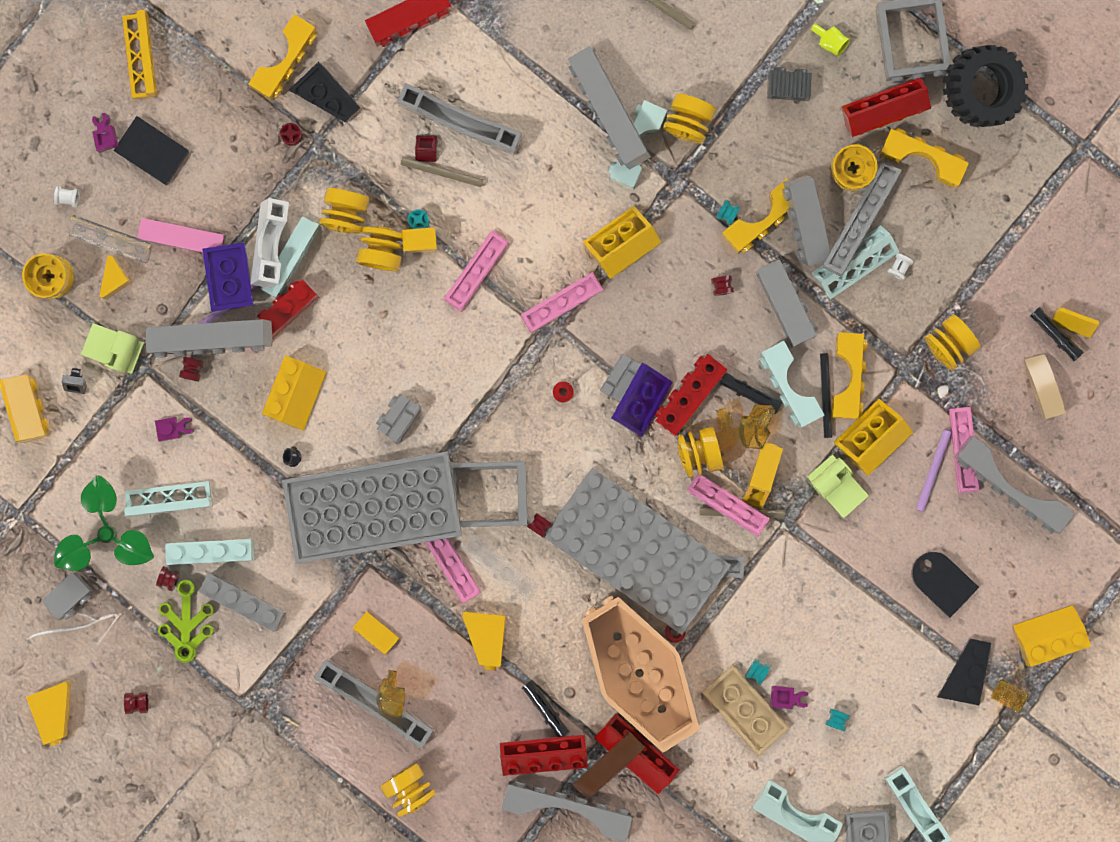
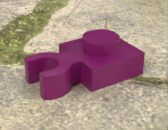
M102 113V122H99V118L96 116L92 117L93 124L97 126V130L92 131L96 151L99 153L119 147L115 127L109 125L110 117L106 113Z
M177 417L156 420L155 426L158 442L179 439V432L192 434L194 429L187 430L185 428V424L191 422L192 419L184 418L180 423L177 422Z
M772 686L770 707L793 709V703L799 708L808 707V704L800 702V697L808 696V692L802 691L794 694V688Z

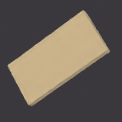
M733 664L701 692L757 756H760L790 729Z

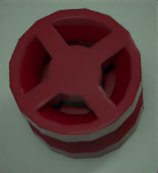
M287 123L280 130L281 139L286 145L296 146L301 142L303 134L298 125Z
M731 275L711 279V283L715 288L713 291L714 296L734 293V288L731 287Z
M538 513L534 515L533 522L527 525L529 529L543 538L546 536L547 529L553 526L551 522Z
M163 566L156 586L167 587L169 591L173 592L180 572H172L168 567Z

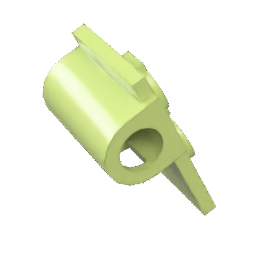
M93 323L81 355L104 363V366L119 372L133 374L144 342L119 330L115 332Z
M833 455L807 476L811 481V486L823 499H827L842 518H845L869 497L851 476L853 472L840 458L836 459Z

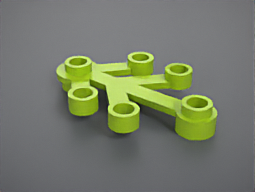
M182 580L177 586V591L182 596V620L172 611V606L169 603H162L158 608L159 613L166 616L181 632V641L172 633V628L168 624L160 625L158 633L175 647L174 654L176 659L187 663L195 658V648L204 639L214 634V628L211 625L202 626L200 633L191 641L190 632L207 616H211L215 609L210 603L204 604L201 607V611L190 620L191 595L195 592V584L191 580ZM189 584L191 590L185 592L183 589L184 585ZM164 605H167L169 607V611L167 613L162 612V607ZM206 606L211 607V612L209 614H206L204 612V608ZM164 626L169 630L166 635L161 632ZM205 627H209L211 629V633L209 635L204 634ZM184 648L189 650L188 656L182 654Z

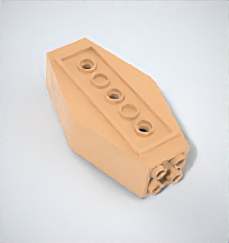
M611 595L601 601L603 605L598 609H595L593 606L583 612L585 617L581 618L601 694L626 720L658 749L665 752L700 730L680 655L667 640L618 596L614 598ZM616 632L621 634V639L618 641L613 638ZM642 669L644 671L643 676L637 677L635 674L636 670ZM660 705H664L666 707V711L664 713L658 712V707Z

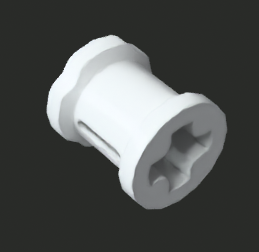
M57 186L54 193V204H70L76 208L79 201V189L67 190Z
M897 253L895 256L897 259L887 273L904 281L906 278L904 275L914 261Z

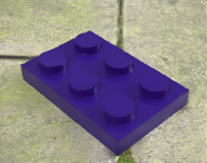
M245 243L203 248L211 311L216 312L254 306Z
M641 363L611 419L643 437L673 382L650 366Z

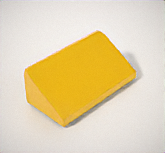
M1063 307L1057 308L1052 318V321L1058 327L1087 338L1093 335L1100 323L1098 320Z
M367 611L353 627L357 633L384 655L389 652L399 639L398 636Z

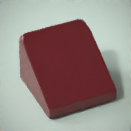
M416 135L415 160L436 162L437 136Z

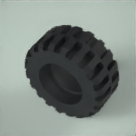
M985 45L966 49L961 52V55H957L953 59L954 64L949 65L946 69L949 74L944 76L943 83H946L943 95L948 97V100L945 102L947 107L953 108L951 113L955 117H960L959 120L964 124H970L973 127L999 126L1005 124V121H1011L1015 118L1014 113H1019L1023 108L1020 104L1026 102L1027 95H1025V90H1029V84L1025 83V78H1028L1027 72H1023L1022 67L1024 65L1021 60H1015L1017 55L1013 52H1007V48ZM982 66H986L994 72L999 84L997 97L990 106L982 105L976 99L973 92L974 76Z

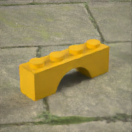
M293 14L283 30L289 46L285 59L273 67H259L248 83L250 88L270 101L274 97L278 98L283 91L281 86L285 80L289 81L293 76L294 66L297 62L301 63L306 55L305 49L308 45H312L317 38L316 28Z
M896 128L889 131L879 153L880 156L896 163L910 155L923 156L934 165L937 181L955 189L959 186L969 164L963 156L953 154L952 156L946 153V149L934 145L932 147L927 145L926 140L920 137H909L907 132L902 129Z
M783 182L770 192L771 211L764 220L757 223H747L738 219L722 232L721 236L737 254L741 251L746 253L754 246L752 242L757 237L761 240L769 233V227L773 224L777 227L786 219L784 215L787 213L789 205L788 201H785L783 197Z
M838 332L836 335L835 355L847 363L851 378L846 390L832 397L831 418L857 420L859 415L863 413V403H860V394H864L865 383L861 381V374L865 373L866 361L862 360L863 352L867 351V339H864V334Z

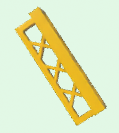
M137 10L136 14L122 16L132 99L158 96L148 14L145 10ZM137 20L138 30L135 34L128 28V21ZM136 38L140 41L141 48L138 54L131 50V44ZM138 59L143 64V71L140 75L133 70V65ZM140 80H143L146 92L136 94L135 86Z

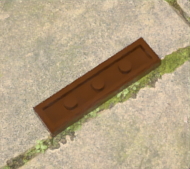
M629 732L573 783V786L588 800L643 751L645 746Z

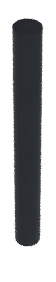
M821 353L824 438H832L828 353Z

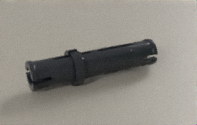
M1040 307L1030 315L1054 340L1057 347L1066 352L1073 361H1076L1084 353L1071 340L1072 337L1066 335Z
M725 373L720 385L732 390L737 396H743L774 414L778 412L782 405V402L751 387L745 380L736 379L728 373Z
M533 680L522 687L545 719V724H549L557 737H563L570 732L559 718L560 714L558 711H554Z

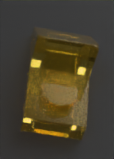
M1003 679L998 681L991 695V699L1019 714L1029 697V694Z

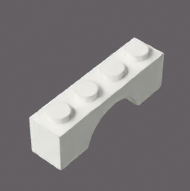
M268 198L260 205L251 285L272 288L279 284L281 263L278 260V244L283 227L287 222L289 202Z

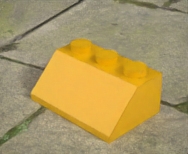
M635 206L629 208L583 241L585 247L610 279L662 243L652 225Z
M285 355L262 415L304 431L327 372Z
M27 374L0 379V389L15 441L25 444L49 437L48 431H50L48 420L44 419L42 414L44 405L41 398L38 399L37 397L38 384L36 379H32V376Z
M878 399L833 443L857 468L869 476L914 432L904 418Z
M1073 605L1012 626L1025 664L1028 667L1091 646L1085 626Z

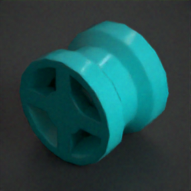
M725 200L716 218L725 220L731 226L741 207L738 205L733 206L730 204V201Z
M416 209L409 214L408 223L411 229L428 228L430 220L425 211Z
M755 658L745 677L753 678L761 685L768 674L770 666L761 664Z
M830 708V718L826 720L825 725L845 732L846 721L850 719L851 715Z

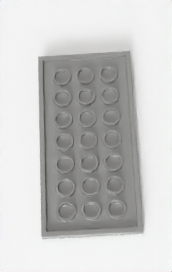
M448 451L282 480L296 564L462 536Z
M591 468L553 521V526L548 528L544 537L681 635H683L731 567L729 563L594 468Z

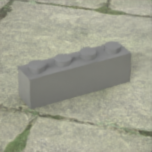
M806 175L783 182L784 189H782L785 201H788L789 209H787L789 220L793 222L794 229H792V235L798 244L797 257L799 261L807 266L826 261L830 254V247L814 178Z
M779 259L756 270L755 273L791 347L793 348L817 336L815 333L818 331L813 319L809 321L806 314L809 312L805 302L803 300L800 301L797 296L799 290L794 281L791 282L788 277L790 271L786 263H781Z
M213 573L207 574L198 591L273 632L277 631L286 614L285 611Z

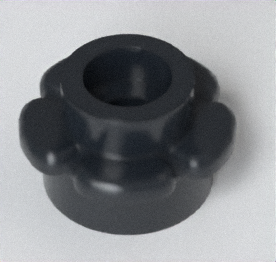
M295 446L286 448L283 453L284 464L296 467L301 461V452Z

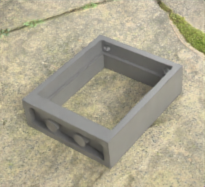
M893 0L877 3L875 8L886 81L892 80V83H901L905 81V78H913L915 80L917 78L925 79L927 75H934V78L946 76V73H948L946 69L951 65L942 0ZM934 8L942 64L894 70L886 14Z
M526 461L451 463L456 500L457 470L517 469L519 519L460 521L461 527L528 525Z

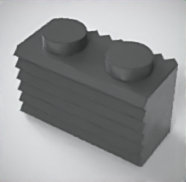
M775 67L768 74L767 99L809 101L812 73H807L806 69H795L794 72L786 71V68Z

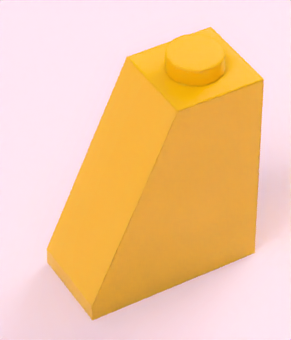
M762 443L742 501L752 507L763 508L771 491L783 448L773 443Z
M464 611L463 619L479 665H484V670L496 671V667H501L506 615Z
M70 681L26 697L43 745L50 743L51 747L63 743L62 738L68 736L71 698Z

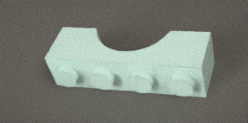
M645 100L642 105L638 104L633 116L637 117L634 126L640 137L649 133H659L667 114L666 109ZM618 160L617 163L612 162L608 171L611 174L610 180L633 190L642 167L637 165L629 170L625 165L621 166Z
M785 341L763 351L760 354L762 358L759 361L764 370L768 369L772 375L769 379L775 389L779 388L782 394L779 396L784 407L788 406L792 412L789 416L795 426L799 425L802 428L823 417L824 413L815 397L800 396L790 388L787 381V370L794 358Z
M254 539L165 544L166 565L255 560Z
M900 765L883 777L925 842L951 841V838L922 798L904 767Z
M768 780L752 807L754 810L808 842H834L837 839L843 823L826 813L808 815L798 811L789 802L788 791Z

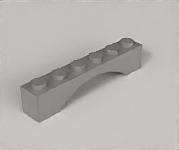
M405 83L397 100L398 107L512 156L515 155L522 139V133L468 113Z
M969 436L954 456L958 459L957 463L966 470L970 468L975 472L974 476L983 483L987 481L991 484V489L1000 496L1002 494L1009 498L1008 502L1017 509L1020 506L1026 511L1024 514L1034 522L1036 519L1043 524L1041 528L1049 534L1053 532L1060 534L1075 514L1058 500L1035 499L1014 489L998 471L991 449L974 436Z
M329 659L325 660L314 677L331 690L344 696L383 721L421 749L434 731V728Z
M513 780V784L508 783L501 810L523 815L541 808L557 807L569 809L593 822L605 837L622 842L627 840L632 821V815H629L628 810L617 808L616 811L610 810L608 805L598 802L595 805L587 804L588 800L580 797H575V800L566 798L567 794L557 791L553 795L546 793V789L534 786L533 789L525 787L526 783Z

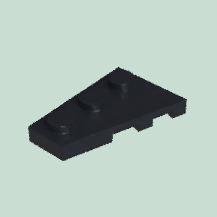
M317 62L288 90L345 123L362 109L321 62Z
M968 639L945 684L939 691L938 698L980 705L991 647L990 642Z

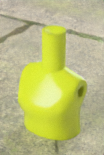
M815 23L811 28V31L821 37L819 46L833 53L836 57H839L850 43V39L845 37L834 26L825 30Z

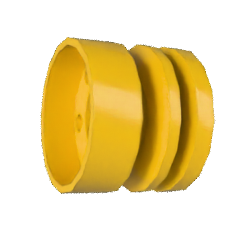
M676 93L670 108L678 113V115L668 114L666 119L670 122H665L663 129L680 140L704 144L706 137L703 134H707L709 129L701 124V122L711 123L716 108L696 97Z
M859 144L848 145L834 156L830 165L831 176L840 188L847 191H858L866 187L875 178L877 160L867 147ZM850 163L858 167L855 174L847 169L850 167Z
M326 188L323 202L332 206V209L321 210L322 215L330 218H320L319 224L339 233L362 234V227L354 223L363 224L365 222L363 218L356 214L357 212H367L370 198L347 190Z
M380 226L362 227L361 233L370 237H360V242L369 246L368 248L358 249L356 263L380 270L399 271L402 257L394 254L393 250H403V245L395 243V241L403 242L402 233Z
M45 253L31 257L24 265L22 271L23 284L28 292L36 297L49 299L61 298L66 295L72 288L75 278L73 268L67 260L61 256ZM54 274V278L51 280L47 279L48 275Z
M954 314L941 323L945 333L935 328L932 330L933 335L929 333L924 337L934 357L951 371L957 368L956 362L959 364L964 362L960 352L970 357L981 348L973 332Z
M713 426L700 429L699 440H695L693 434L689 432L688 443L685 442L683 434L677 435L679 458L688 478L694 477L692 467H696L698 475H702L703 464H706L709 472L724 469Z
M418 763L411 765L379 786L386 799L397 796L398 799L391 805L392 808L402 804L403 808L396 812L398 818L417 811L426 805L436 794L434 789L426 793L423 791L431 785L430 782H425L421 785L418 783V780L424 775Z

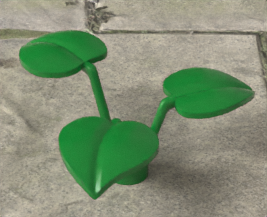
M100 475L95 476L83 489L81 504L90 513L98 512L104 526L98 530L97 538L83 543L79 535H69L62 539L54 554L56 568L69 571L84 569L91 559V552L86 547L99 541L104 543L115 541L119 544L114 550V555L119 562L125 565H141L154 558L149 541L143 533L137 530L126 531L122 534L121 540H118L116 529L108 526L103 512L114 510L117 496L112 485Z

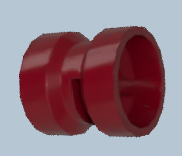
M183 357L182 363L184 366L179 373V377L199 382L201 377L199 372L203 368L204 361Z
M140 692L138 695L133 693L124 694L125 714H133L134 712H139L140 714L148 713L149 700L147 692Z

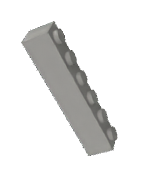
M588 46L568 58L571 64L568 68L573 77H578L581 82L577 85L582 94H587L590 100L587 104L593 113L597 112L599 118L596 120L602 131L606 129L609 135L606 139L611 148H616L618 154L615 156L620 165H625L630 170L651 158L593 49Z
M264 319L146 327V352L155 354V358H165L168 353H174V356H187V352H193V355H206V351H213V354H224L225 350L232 349L234 353L245 352V348H252V351H265V347H272V322Z

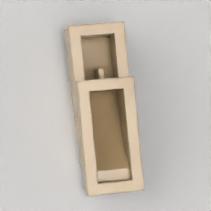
M1045 354L1024 359L1042 420L1066 414L1056 380Z

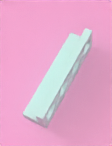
M302 216L278 257L281 263L279 284L272 288L260 287L261 290L275 298L283 294L321 229L318 223Z
M880 225L865 236L842 277L824 269L823 265L813 271L812 274L831 300L899 253V250L891 234ZM889 244L891 250L882 254L883 247ZM869 257H873L872 262L869 265L865 266V260ZM856 269L853 276L850 278L846 277L848 271ZM834 281H839L837 287L830 291L828 285Z
M210 481L125 491V516L212 507ZM205 486L206 498L197 499L192 495L197 487ZM181 489L187 494L183 501H175L171 497L175 490ZM155 492H161L166 496L162 503L155 504L150 500ZM143 493H150V494L148 495V497H146ZM139 494L145 499L140 506L132 507L131 495Z

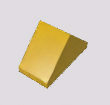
M435 228L402 230L403 251L435 253L437 249Z
M107 255L99 297L103 299L110 298L132 283L116 258Z

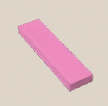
M141 218L137 239L203 253V248L223 246L225 236Z
M491 231L444 300L459 311H462L509 242L494 231Z
M591 272L520 316L529 331L533 333L604 289L595 274Z
M971 407L949 409L954 456L968 437L974 436ZM954 457L958 493L980 491L979 480L974 476L975 472L970 468L968 470L962 468L957 463L958 459Z
M697 474L687 489L688 493L756 537H759L770 518L703 475Z
M448 538L425 542L463 604L481 593Z

